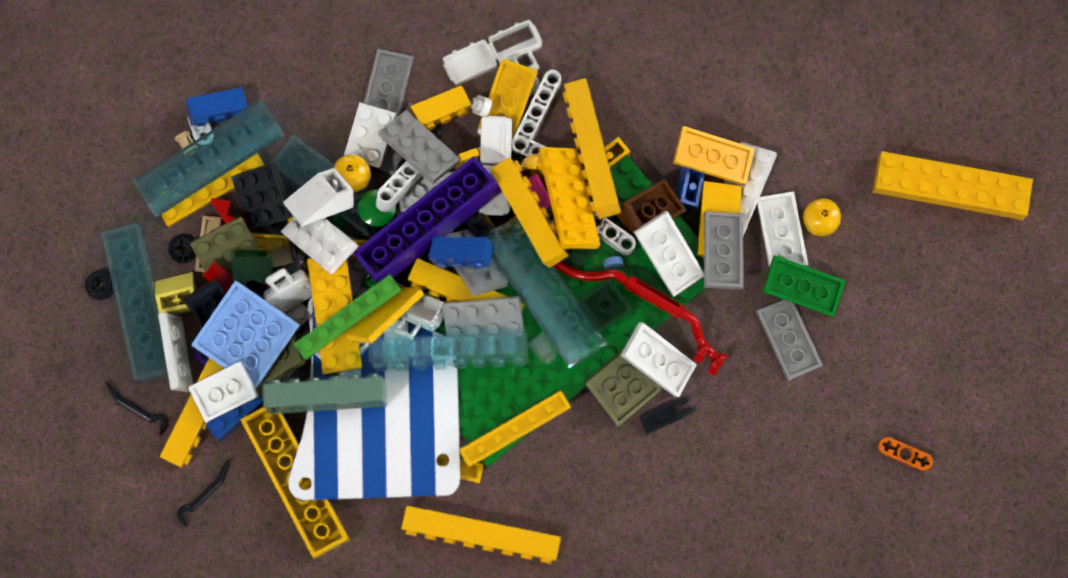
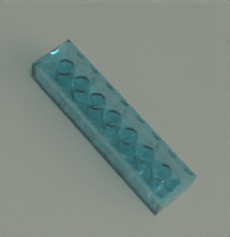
M260 99L140 175L132 182L155 217H158L284 137L285 134L264 102Z
M518 218L493 229L486 236L494 245L492 258L570 368L594 356L607 345L553 266L549 268L542 262Z
M137 223L101 232L133 379L137 383H142L168 376L158 317L159 311L155 297V278L143 227Z
M527 333L377 338L372 344L368 343L369 364L372 369H376L378 372L387 371V368L405 371L407 367H415V370H426V367L433 366L434 369H446V366L463 369L466 368V365H474V368H484L488 364H493V367H505V364H513L515 367L525 366L524 363H528Z

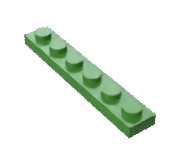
M391 275L387 276L295 342L294 345L305 360L309 359L402 292Z

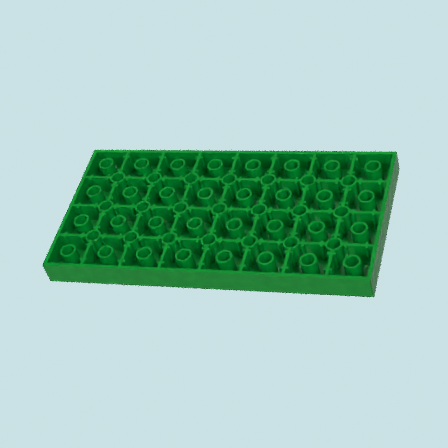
M627 155L610 168L620 206L627 200L653 186ZM592 196L589 197L590 202L593 201ZM552 215L548 219L555 220L554 215ZM617 215L606 217L608 220L616 224L618 227L629 233L622 224V222L619 220ZM678 216L673 221L704 272V257L697 256L698 237L683 219ZM594 219L596 227L599 226L600 221ZM608 230L606 236L613 238L616 236V233L613 230ZM527 235L509 250L508 255L496 261L507 278L508 285L493 290L507 297L520 296V302L524 303L525 306L522 312L524 336L451 341L457 357L459 434L467 444H470L559 391H562L569 403L587 388L583 382L627 345L638 323H644L655 332L673 316L624 288L625 285L614 279L596 282L581 281L560 272L554 267H547L540 260V256ZM599 239L600 246L598 249L568 248L566 251L569 256L561 260L577 270L601 272L605 271L603 263L605 259L620 256L624 265L614 270L620 271L629 277L632 275L683 306L689 304L707 289L704 288V277H702L673 297L640 242L636 243L632 254L623 255ZM624 241L621 244L625 249L632 247V244L628 241ZM443 320L439 327L435 329V332L447 338L445 321ZM443 347L435 349L434 356L438 360H443L447 356V351ZM533 431L481 461L489 469Z

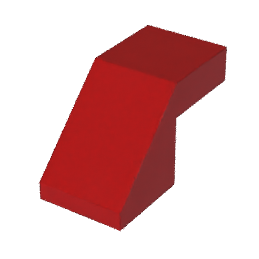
M211 198L212 204L225 223L236 218L230 217L233 207L230 201ZM243 219L246 226H248L246 219Z

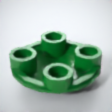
M378 190L366 192L358 203L360 218L366 225L372 227H381L388 224L394 219L396 213V205L387 212L377 209L376 198Z

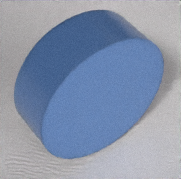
M620 256L609 257L603 261L605 270L618 269L624 265Z

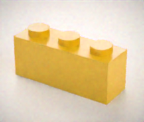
M461 85L412 105L409 113L430 131L437 124L441 123L444 125L454 117L458 116L460 118L467 115L471 103Z

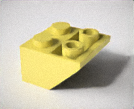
M193 272L155 281V297L159 313L165 312L180 315L191 312L184 303L183 298L197 290Z

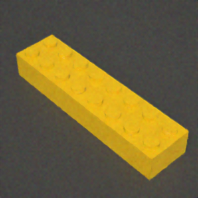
M882 151L878 156L872 193L1023 220L1028 216L1033 179Z
M263 407L240 419L312 557L317 559L350 541L329 499L301 500L291 493L289 489V476L300 444L284 414H269ZM303 477L300 479L299 487L302 490L311 488L312 481L310 478Z

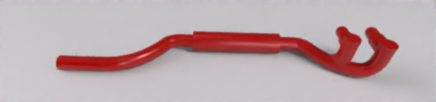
M562 261L552 266L560 272L581 281L596 282L614 279L625 285L624 288L666 313L677 319L680 317L689 322L698 344L694 360L701 363L707 355L711 360L708 369L709 374L716 375L727 359L725 353L719 355L708 344L703 335L698 317L685 310V306L632 275L629 277L613 269L601 272H585L577 270Z

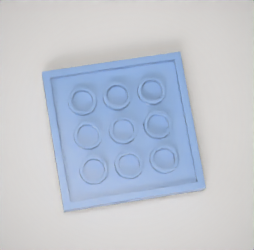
M235 281L191 345L225 369L241 361L255 389H257L300 327V324L240 282Z

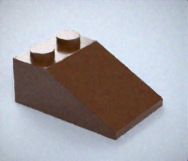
M663 179L624 202L620 206L621 213L616 215L629 234L635 238L636 243H638L639 240L634 231L665 210L668 211L673 220L684 213L686 209L666 180Z

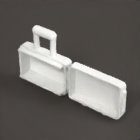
M526 20L520 24L515 23L513 27L504 31L499 30L497 34L489 37V44L485 40L470 43L468 47L459 51L454 50L452 54L443 58V66L450 80L455 85H460L497 67L495 59L498 60L499 64L502 58L518 63V58L528 54L532 65L527 67L538 70L539 65L532 52L542 47V39L535 25L530 20ZM527 26L529 27L534 38L499 53L496 52L492 42Z
M500 116L483 117L481 119V128L477 131L480 135V147L477 148L480 153V164L486 165L483 167L492 176L491 168L508 157L511 158L512 119ZM501 190L498 195L481 207L478 212L484 215H508L510 204Z
M280 269L266 278V283L271 288L264 292V300L281 312L286 313L312 297L310 275H307L302 269L291 276L285 269ZM282 277H285V278H286V279H284L283 281L279 282L278 284H276V285L274 284V282H276V281L279 280L280 278H282Z
M394 280L398 286L405 287L404 285L399 284L396 280ZM361 285L360 289L358 290L355 296V299L364 294L370 288H366ZM424 294L400 317L401 321L393 330V334L410 342L420 328L434 332L444 320L442 308L444 302L440 301L439 298L435 299ZM406 321L416 325L411 334L400 330Z

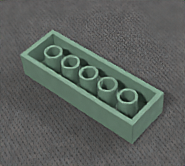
M369 374L367 378H359L358 375L348 376V379L328 377V380L320 381V378H309L306 382H300V379H290L288 383L272 380L268 381V384H263L264 408L269 414L387 407L386 382L383 377H379V374Z

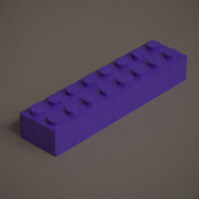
M473 156L354 251L353 254L376 283H379L389 275L395 278L416 261L417 258L431 249L433 237L447 236L498 195L501 189L493 176Z

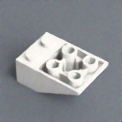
M335 168L316 174L284 201V205L298 223L304 226L353 208V189Z

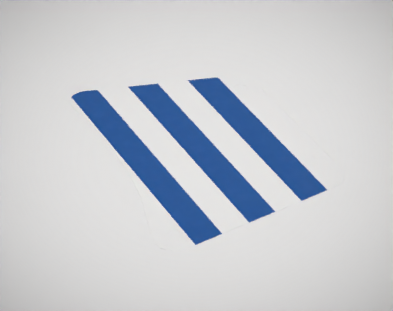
M311 297L308 303L310 332L316 328L313 297ZM397 319L361 355L363 369L346 371L340 377V379H348V376L358 375L359 378H367L369 374H379V377H383L386 382L387 407L307 412L303 436L289 476V489L296 498L301 500L439 496L450 495L457 490L460 482L457 357L452 343L447 342V338L444 335L420 328L412 341H406L393 334V330L401 321ZM405 322L400 330L411 334L416 325ZM443 347L447 351L446 358L443 360L436 359L434 356L435 349ZM315 354L312 356L310 378H320V381L328 380V377H339L336 373L323 375L321 360ZM440 454H446L449 457V464L445 467L439 466L436 462ZM303 477H308L312 481V486L308 490H302L299 487V481Z

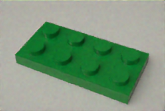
M774 255L762 292L824 315L835 317L846 280Z

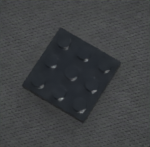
M276 162L231 176L250 230L294 217L284 205V201L288 196Z

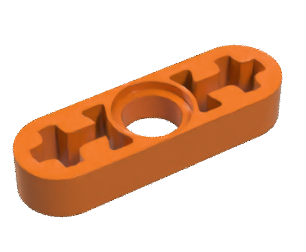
M885 437L878 443V450L881 454L915 469L926 471L933 465V459L929 454L893 438ZM889 441L890 446L893 448H896L897 445H899L900 447L896 451V456L893 455V453L895 452L894 450L889 449L885 451V447L882 446V444L887 443ZM902 449L909 450L910 458L908 460L901 458L900 451ZM915 453L918 454L916 458L923 459L924 457H926V462H928V465H924L923 467H921V462L917 460L914 461V464L911 463V461L914 459Z

